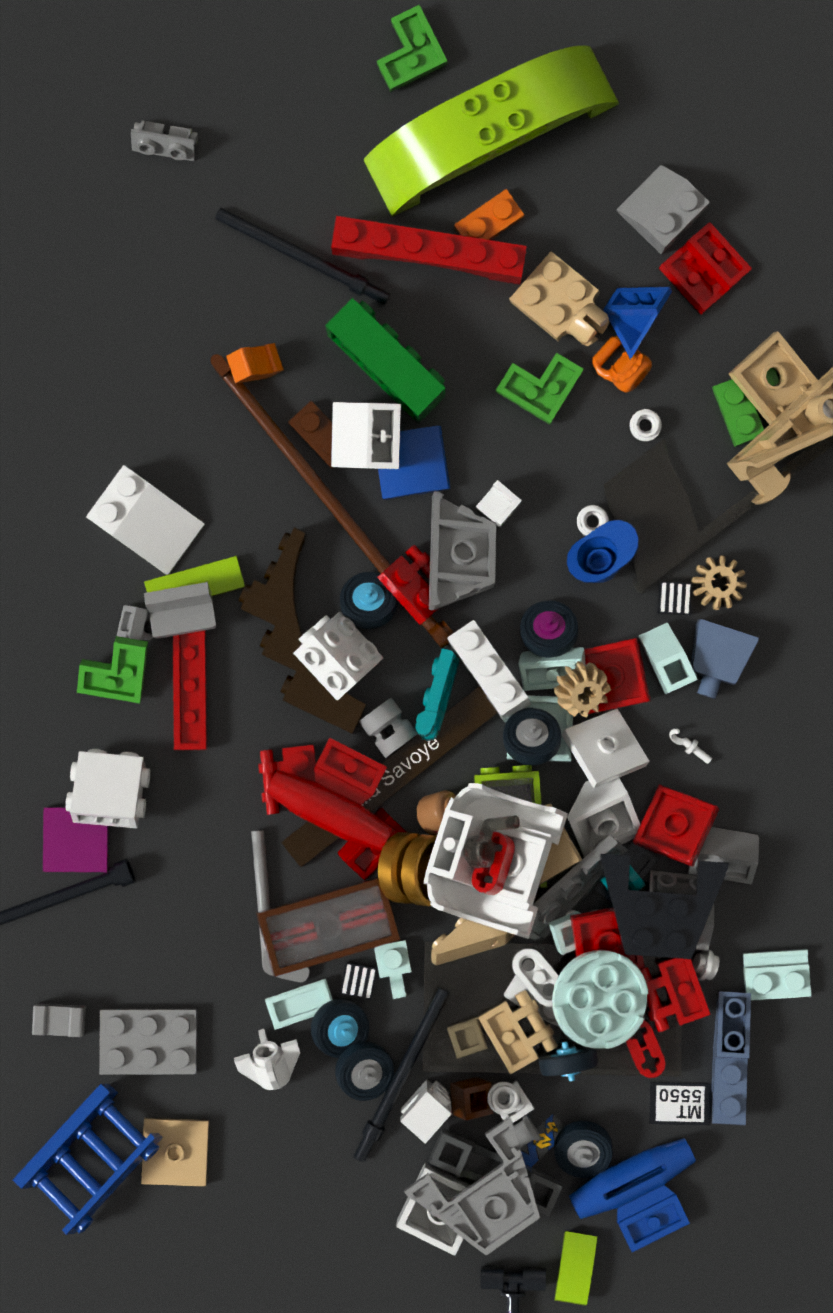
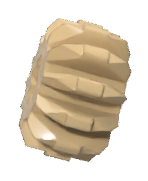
M722 555L718 558L717 566L711 557L706 559L708 569L698 565L696 570L703 577H693L691 580L692 583L701 584L702 586L693 591L694 596L704 592L706 596L702 599L701 604L706 606L713 599V610H719L721 599L727 609L731 608L733 605L730 596L737 601L743 598L735 589H745L747 587V583L737 582V578L745 575V571L740 570L734 573L732 570L736 567L737 561L732 560L726 567V559ZM714 575H717L719 579H726L727 584L723 585L724 591H721L719 587L713 588L711 582L716 580L713 578Z
M577 661L575 669L565 666L567 674L565 676H557V681L560 685L554 687V693L558 697V704L574 717L580 713L587 718L591 709L599 713L597 705L599 703H608L607 697L604 694L611 691L610 685L606 682V674L591 662L585 666L582 662Z

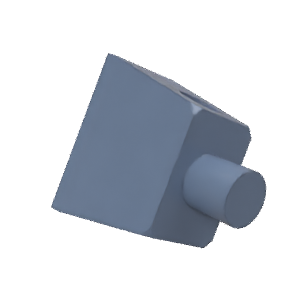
M703 619L697 620L690 662L694 673L702 675L697 693L716 699L721 682L735 685L759 638Z

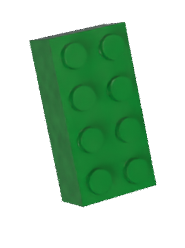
M352 298L325 325L327 336L397 404H401V408L419 424L445 398L444 378L433 368L429 371L421 365L422 362L420 360L422 357L411 346L408 345L404 348L397 339L399 335L387 323L381 326L374 316L376 313L366 302L362 300L358 303Z

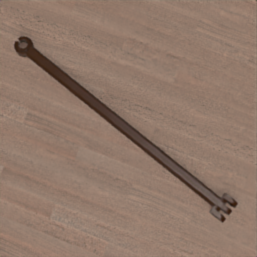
M214 354L210 361L215 371L235 393L381 574L390 566L388 561L243 383L235 384L230 366L219 354ZM430 616L422 623L423 627L441 649L449 644L447 638L454 632L444 620L438 624Z

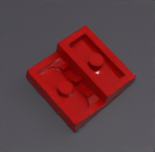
M710 222L659 267L660 271L700 315L752 270L749 264Z

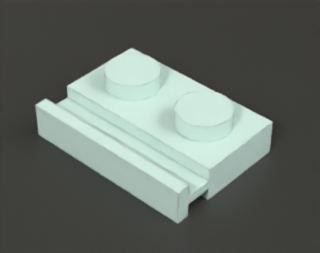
M807 949L742 953L745 993H751V1000L811 997Z

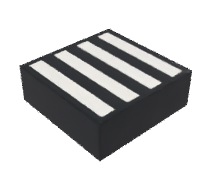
M660 581L657 614L690 616L692 583Z
M346 962L340 994L371 1000L378 968Z

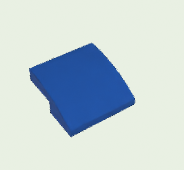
M441 426L400 431L399 469H378L382 499L389 500L414 494L422 495L451 489Z

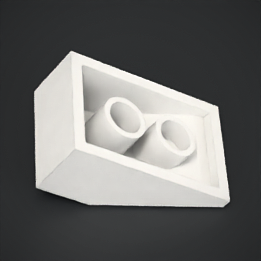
M125 465L122 466L86 516V518L166 575L171 573L205 526L202 521Z

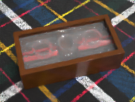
M378 877L256 912L272 973L275 977L400 940L389 899L382 892Z

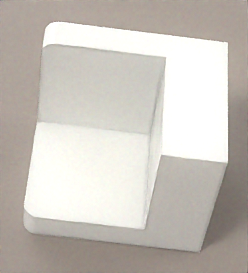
M497 480L490 491L478 503L476 509L501 528L518 508L522 500Z

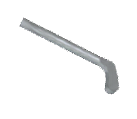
M264 830L251 831L258 912L271 908ZM260 930L262 967L264 972L274 976ZM307 967L276 977L301 983L309 977L310 969Z

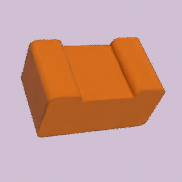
M275 343L257 347H243L226 356L235 384L267 379L284 371Z

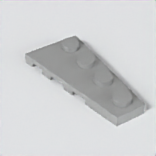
M611 835L600 840L582 861L574 866L533 904V906L538 907V911L529 938L542 945L552 934L549 922L566 916L568 911L574 910L605 876L600 861V854L624 855L628 849Z

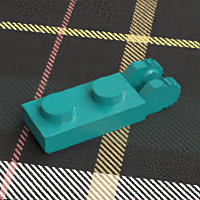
M442 649L440 657L434 659L432 665V675L434 676L432 686L426 689L423 698V705L426 706L425 711L418 714L416 718V732L426 741L429 740L431 742V740H434L439 735L438 731H440L457 673L460 660L451 650Z

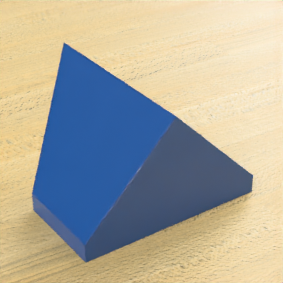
M670 287L617 288L603 309L608 315L609 321L630 360L671 295L672 290Z

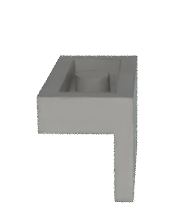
M208 582L144 593L145 606L150 615L152 635L155 639L215 629L217 626L212 592Z
M711 827L694 867L689 866L688 874L697 875L698 861L729 863L724 880L752 884L758 866L759 836Z

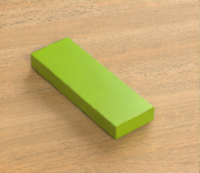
M237 556L144 581L147 592L208 582L212 597L245 587Z

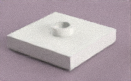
M618 709L569 727L561 734L593 788L646 767L650 762Z

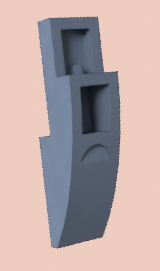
M718 992L712 1062V1124L746 1125L751 993Z

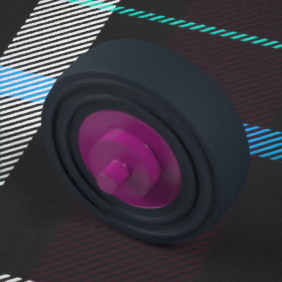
M557 601L538 602L532 605L522 617L520 624L521 638L527 649L538 656L546 658L561 656L568 652L576 642L578 636L576 616L563 603Z

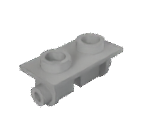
M142 120L141 123L135 122L134 129H131L132 151L145 155L154 154L171 157L175 160H195L194 145H197L198 133L193 132L192 128L170 126L169 134L166 135L163 134L164 124Z

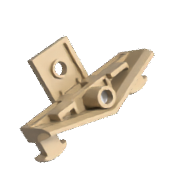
M778 331L772 333L728 373L769 424L727 463L740 481L748 480L759 494L751 501L756 505L774 500L786 489L790 482V472L787 471L781 474L774 466L775 463L794 452L833 436V367L817 380ZM770 368L775 369L779 373L780 379L776 386L770 385L766 379L767 371Z

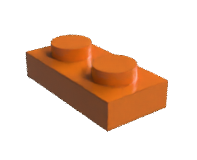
M505 189L454 224V228L461 236L492 240L524 218V213L508 190Z

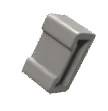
M36 1003L33 1005L32 1035L84 1036L86 1006Z

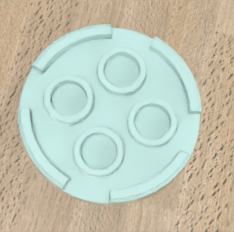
M594 950L583 953L565 966L555 983L552 1005L556 1021L561 1030L570 1039L582 1046L598 1049H609L619 1046L629 1040L644 1021L643 1016L647 1005V994H649L647 983L637 965L621 954L608 950Z

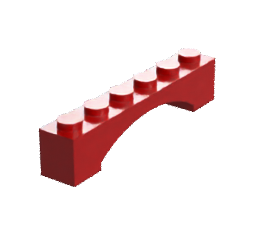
M336 216L331 245L332 255L363 260L364 258L431 265L489 278V280L521 284L527 248L524 245Z

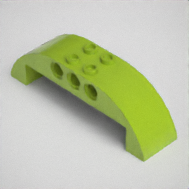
M586 45L567 47L518 65L425 112L379 143L364 158V163L391 216L394 217L420 204L421 194L586 112L591 119L617 106L619 102L591 47Z

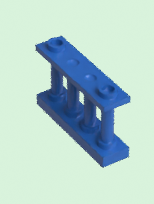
M100 1084L13 1179L21 1189L39 1187L71 1220L62 1229L66 1235L84 1232L93 1222L91 1216L143 1159L148 1161L157 1153L160 1148L157 1144L163 1138L159 1133H150L145 1138L113 1106L115 1102L112 1099L118 1092L110 1084ZM98 1114L100 1116L105 1115L137 1147L125 1162L91 1130L93 1126L90 1123ZM76 1138L78 1140L83 1139L115 1172L103 1186L69 1154L71 1150L68 1147ZM54 1162L56 1164L61 1163L93 1196L81 1210L48 1178L49 1174L46 1171Z

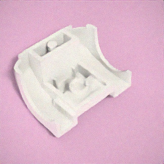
M468 783V787L462 789L455 798H450L428 862L424 884L427 885L428 897L431 901L430 905L437 910L529 939L538 911V907L533 906V902L552 843L559 844L568 813L554 807L539 805L501 793L482 784ZM492 832H499L513 840L515 851L503 889L498 894L486 895L473 887L472 874L484 838ZM495 844L494 851L501 852L503 845ZM485 876L484 878L486 883H491L493 880L491 876Z

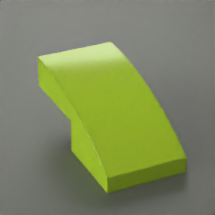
M565 1231L561 1261L558 1268L555 1301L587 1305L597 1236Z

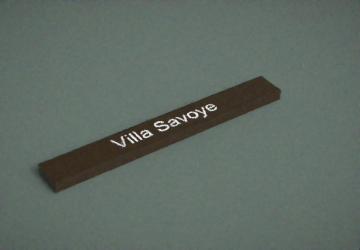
M480 686L445 713L437 738L430 742L429 740H423L418 734L381 764L387 768L373 796L361 805L370 812L375 810L498 713ZM307 821L281 843L298 865L302 867L339 837Z

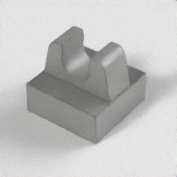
M124 605L116 636L136 640H151L153 635L144 631L145 622L150 621L148 610Z

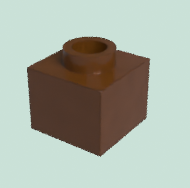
M475 1077L450 1083L452 1114L463 1120H470L493 1114V1110L487 1101L488 1092L492 1087L491 1082Z

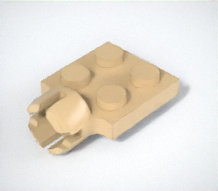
M552 251L509 298L515 307L557 341L564 335L569 334L583 345L590 346L598 340L595 337L596 330L603 334L610 322L608 315L594 303L600 294L599 290Z

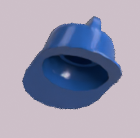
M622 520L609 521L599 526L571 547L567 554L569 572L576 579L587 583H603L611 580L617 575L619 569L624 567L635 556L638 550L639 537L636 529L628 522Z

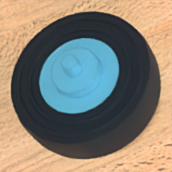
M363 572L354 575L344 584L341 590V611L356 627L363 629L381 627L388 623L396 612L398 600L377 578L380 575L379 573Z
M345 999L331 1000L322 1005L315 1013L311 1023V1036L315 1045L324 1054L334 1058H339L348 1047L356 1043L366 1042L369 1034V1021L363 1009L354 1002Z
M568 1041L562 1042V1048L557 1049L556 1052L539 1058L540 1071L543 1076H568L569 1081H575L574 1075L581 1073V1071L598 1065L595 1048L569 1047Z

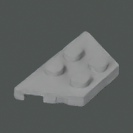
M434 491L432 495L429 610H435L492 589L495 585L496 524L485 517L475 515L472 510L462 504L458 507L443 498L444 494L438 491Z

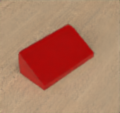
M380 808L374 814L393 828L389 838L397 832H406L383 808ZM350 841L338 851L341 859L363 880H366L377 869L381 851Z

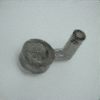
M514 815L485 819L479 835L469 837L464 846L463 853L468 864L474 869L490 867L495 858V848L491 840L494 831L519 828V817Z

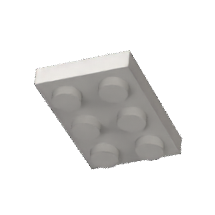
M197 1008L100 1009L99 1075L197 1074Z

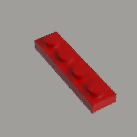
M206 630L173 636L174 750H207Z

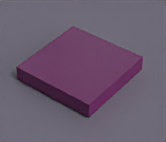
M44 807L43 872H108L109 826L73 823L70 812L66 811V807Z

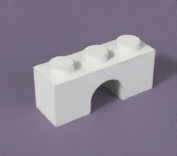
M474 620L447 638L451 647L476 679L488 700L505 723L514 713L531 705L524 690Z
M426 1079L401 1107L403 1115L400 1122L426 1144L452 1114L450 1092L437 1080L432 1084Z

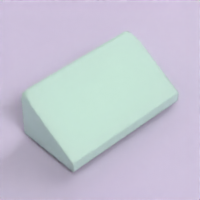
M571 648L565 654L552 658L541 657L531 651L522 652L518 665L523 690L554 689V687L560 685L557 681V676H565L567 674L565 666L575 669L577 661L582 662L586 666L584 648Z

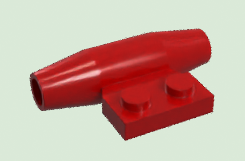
M332 738L328 739L314 767V781L277 769L265 792L296 816L343 840L378 851H382L393 829L361 805L373 796L387 767Z

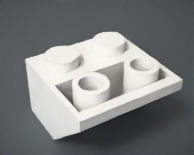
M333 402L331 467L399 469L401 404Z

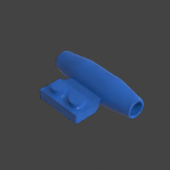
M685 1138L646 1149L600 1172L570 1194L569 1198L580 1219L617 1209V1223L631 1252H634L690 1224L677 1195L665 1184L695 1163L696 1159Z

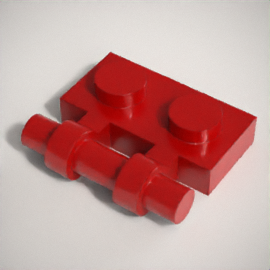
M414 544L405 552L413 561L411 565L401 555L377 578L418 624L421 625L438 609L429 610V585L417 573V571L421 570L430 579V556L426 551L422 553Z
M314 745L282 748L283 761L274 762L272 750L260 751L261 764H258L259 774L262 773L264 792L261 795L262 802H266L267 815L280 813L279 803L265 793L277 769L314 781V767L316 765Z
M670 958L658 962L657 965L661 976L655 978L651 977L648 967L640 969L646 980L649 993L647 994V1004L650 1010L647 1013L650 1021H654L658 1032L670 1029L666 1017L673 1014L676 1015L680 1026L711 1015L691 959ZM665 986L671 1003L662 1006L656 989Z

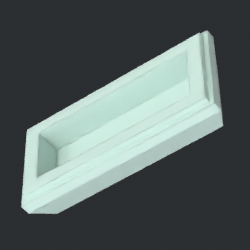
M325 978L266 998L265 1002L276 1030L314 1017L318 1009L325 1003L333 1000Z

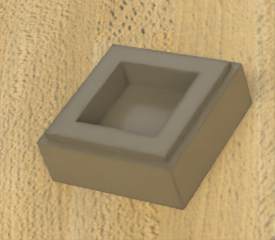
M478 1017L447 1026L457 1059L488 1048Z

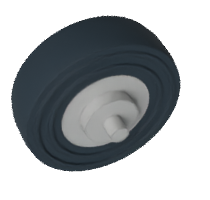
M527 708L514 713L505 724L503 730L504 747L507 753L519 763L525 765L543 764L551 760L560 748L561 729L559 723L554 716L542 709Z
M360 1042L348 1047L340 1055L336 1063L335 1075L338 1085L347 1096L359 1101H368L379 1097L388 1089L394 1076V1066L392 1059L381 1046L372 1042Z
M590 1121L570 1123L556 1137L554 1144L555 1159L559 1167L571 1176L578 1178L596 1176L603 1172L611 1162L613 1155L611 1138L607 1131L596 1123Z

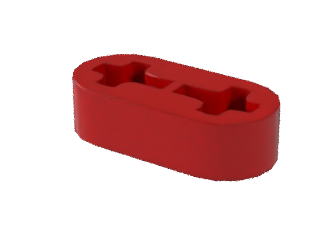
M492 832L484 838L472 874V885L477 891L486 895H495L503 889L515 851L514 842L510 837L499 832ZM495 844L503 845L501 852L494 851ZM485 876L493 877L492 882H484Z
M644 1020L640 1028L646 1027V1031L642 1033L645 1044L640 1046L638 1040L635 1037H631L626 1041V1045L640 1074L647 1078H655L662 1074L666 1063L652 1027ZM648 1049L653 1058H659V1061L655 1063L656 1069L650 1071L648 1067L642 1068L641 1065L646 1061L642 1052Z

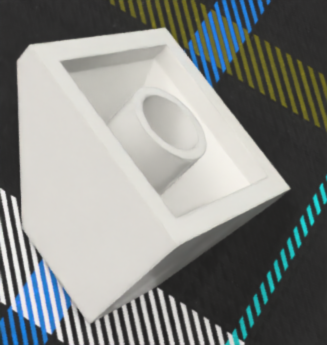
M620 778L595 788L592 787L589 780L586 781L567 816L584 857L593 850L600 840L608 835L624 844L634 839L640 827V822L628 792Z

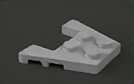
M507 1117L485 1133L503 1160V1163L452 1199H446L429 1173L404 1189L405 1194L409 1198L415 1200L427 1209L434 1217L436 1216L485 1255L491 1253L540 1218L514 1125L510 1117Z

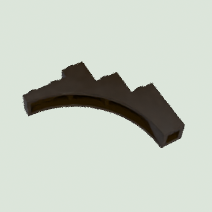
M294 527L291 534L285 532L278 549L282 553L278 562L271 561L264 578L268 579L267 584L264 585L254 580L252 586L246 584L239 598V602L243 603L241 610L275 626L273 631L267 629L259 647L264 650L261 655L296 671L294 677L287 676L280 692L285 694L283 701L353 734L367 705L353 698L348 693H345L337 701L293 654L302 645L298 640L302 636L295 605V577L300 552L307 537L305 532Z

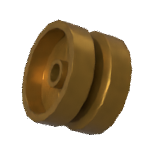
M397 832L387 840L382 848L378 863L379 884L386 898L397 903L431 906L424 878L437 835Z

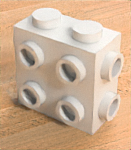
M341 611L331 619L325 615L316 625L305 632L298 639L302 645L293 653L337 701L383 659L375 645L368 641L359 632L355 624L345 617Z
M90 749L88 752L79 751L78 761L72 762L70 779L74 781L73 792H68L66 797V811L70 812L73 823L138 828L139 818H144L146 811V799H142L143 787L148 788L150 783V769L146 768L144 758L139 757L138 754L133 752H121L120 755L107 754L106 751L100 749Z

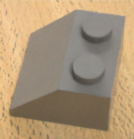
M660 165L616 211L662 255L707 209L710 201L687 179Z

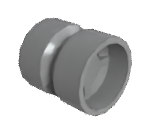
M392 698L382 703L359 721L369 736L377 738L375 745L385 758L418 734L408 719L402 720L400 718L402 711ZM390 724L395 731L391 736L385 731V728Z

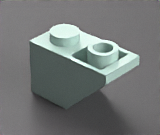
M668 623L638 636L664 694L698 680L684 649Z

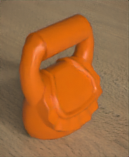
M611 336L593 356L592 365L599 376L613 382L622 392L629 393L647 376L652 368V362L648 356L637 349L631 360L625 351L615 364L611 365L609 370L602 368V365L622 344L618 336Z

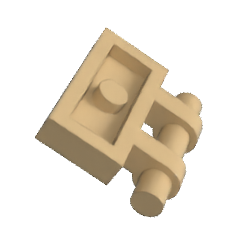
M526 989L515 995L520 1005L518 1009L512 1011L505 1000L478 1016L510 1075L538 1059L533 1049V1046L541 1042L546 1052L558 1046L552 1036L554 1031L550 1024H545L538 1012L539 1005L535 999L531 1000ZM524 1017H527L535 1031L528 1037L518 1022Z

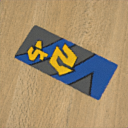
M554 1114L537 1128L542 1139L539 1141L533 1140L520 1148L525 1165L532 1167L554 1146L558 1133L565 1127Z

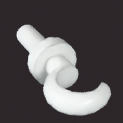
M672 729L670 731V739L678 745H684L687 754L693 752L707 764L712 760L711 756L697 746L699 743L697 740L694 739L691 742L686 737H677L675 734L680 733L679 729Z

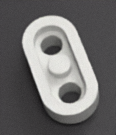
M532 948L519 950L512 960L514 973L540 1004L548 1007L553 1006V994L545 995L543 987L547 983L555 986L559 975L537 950ZM531 958L534 961V967L531 970L523 969L522 962L524 959Z

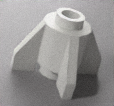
M264 1029L258 1030L261 1043L254 1048L252 1059L250 1053L235 1057V1065L238 1072L253 1080L262 1088L267 1090L280 1089L289 1082L300 1055L297 1040L282 1043L280 1048L276 1043L268 1041Z

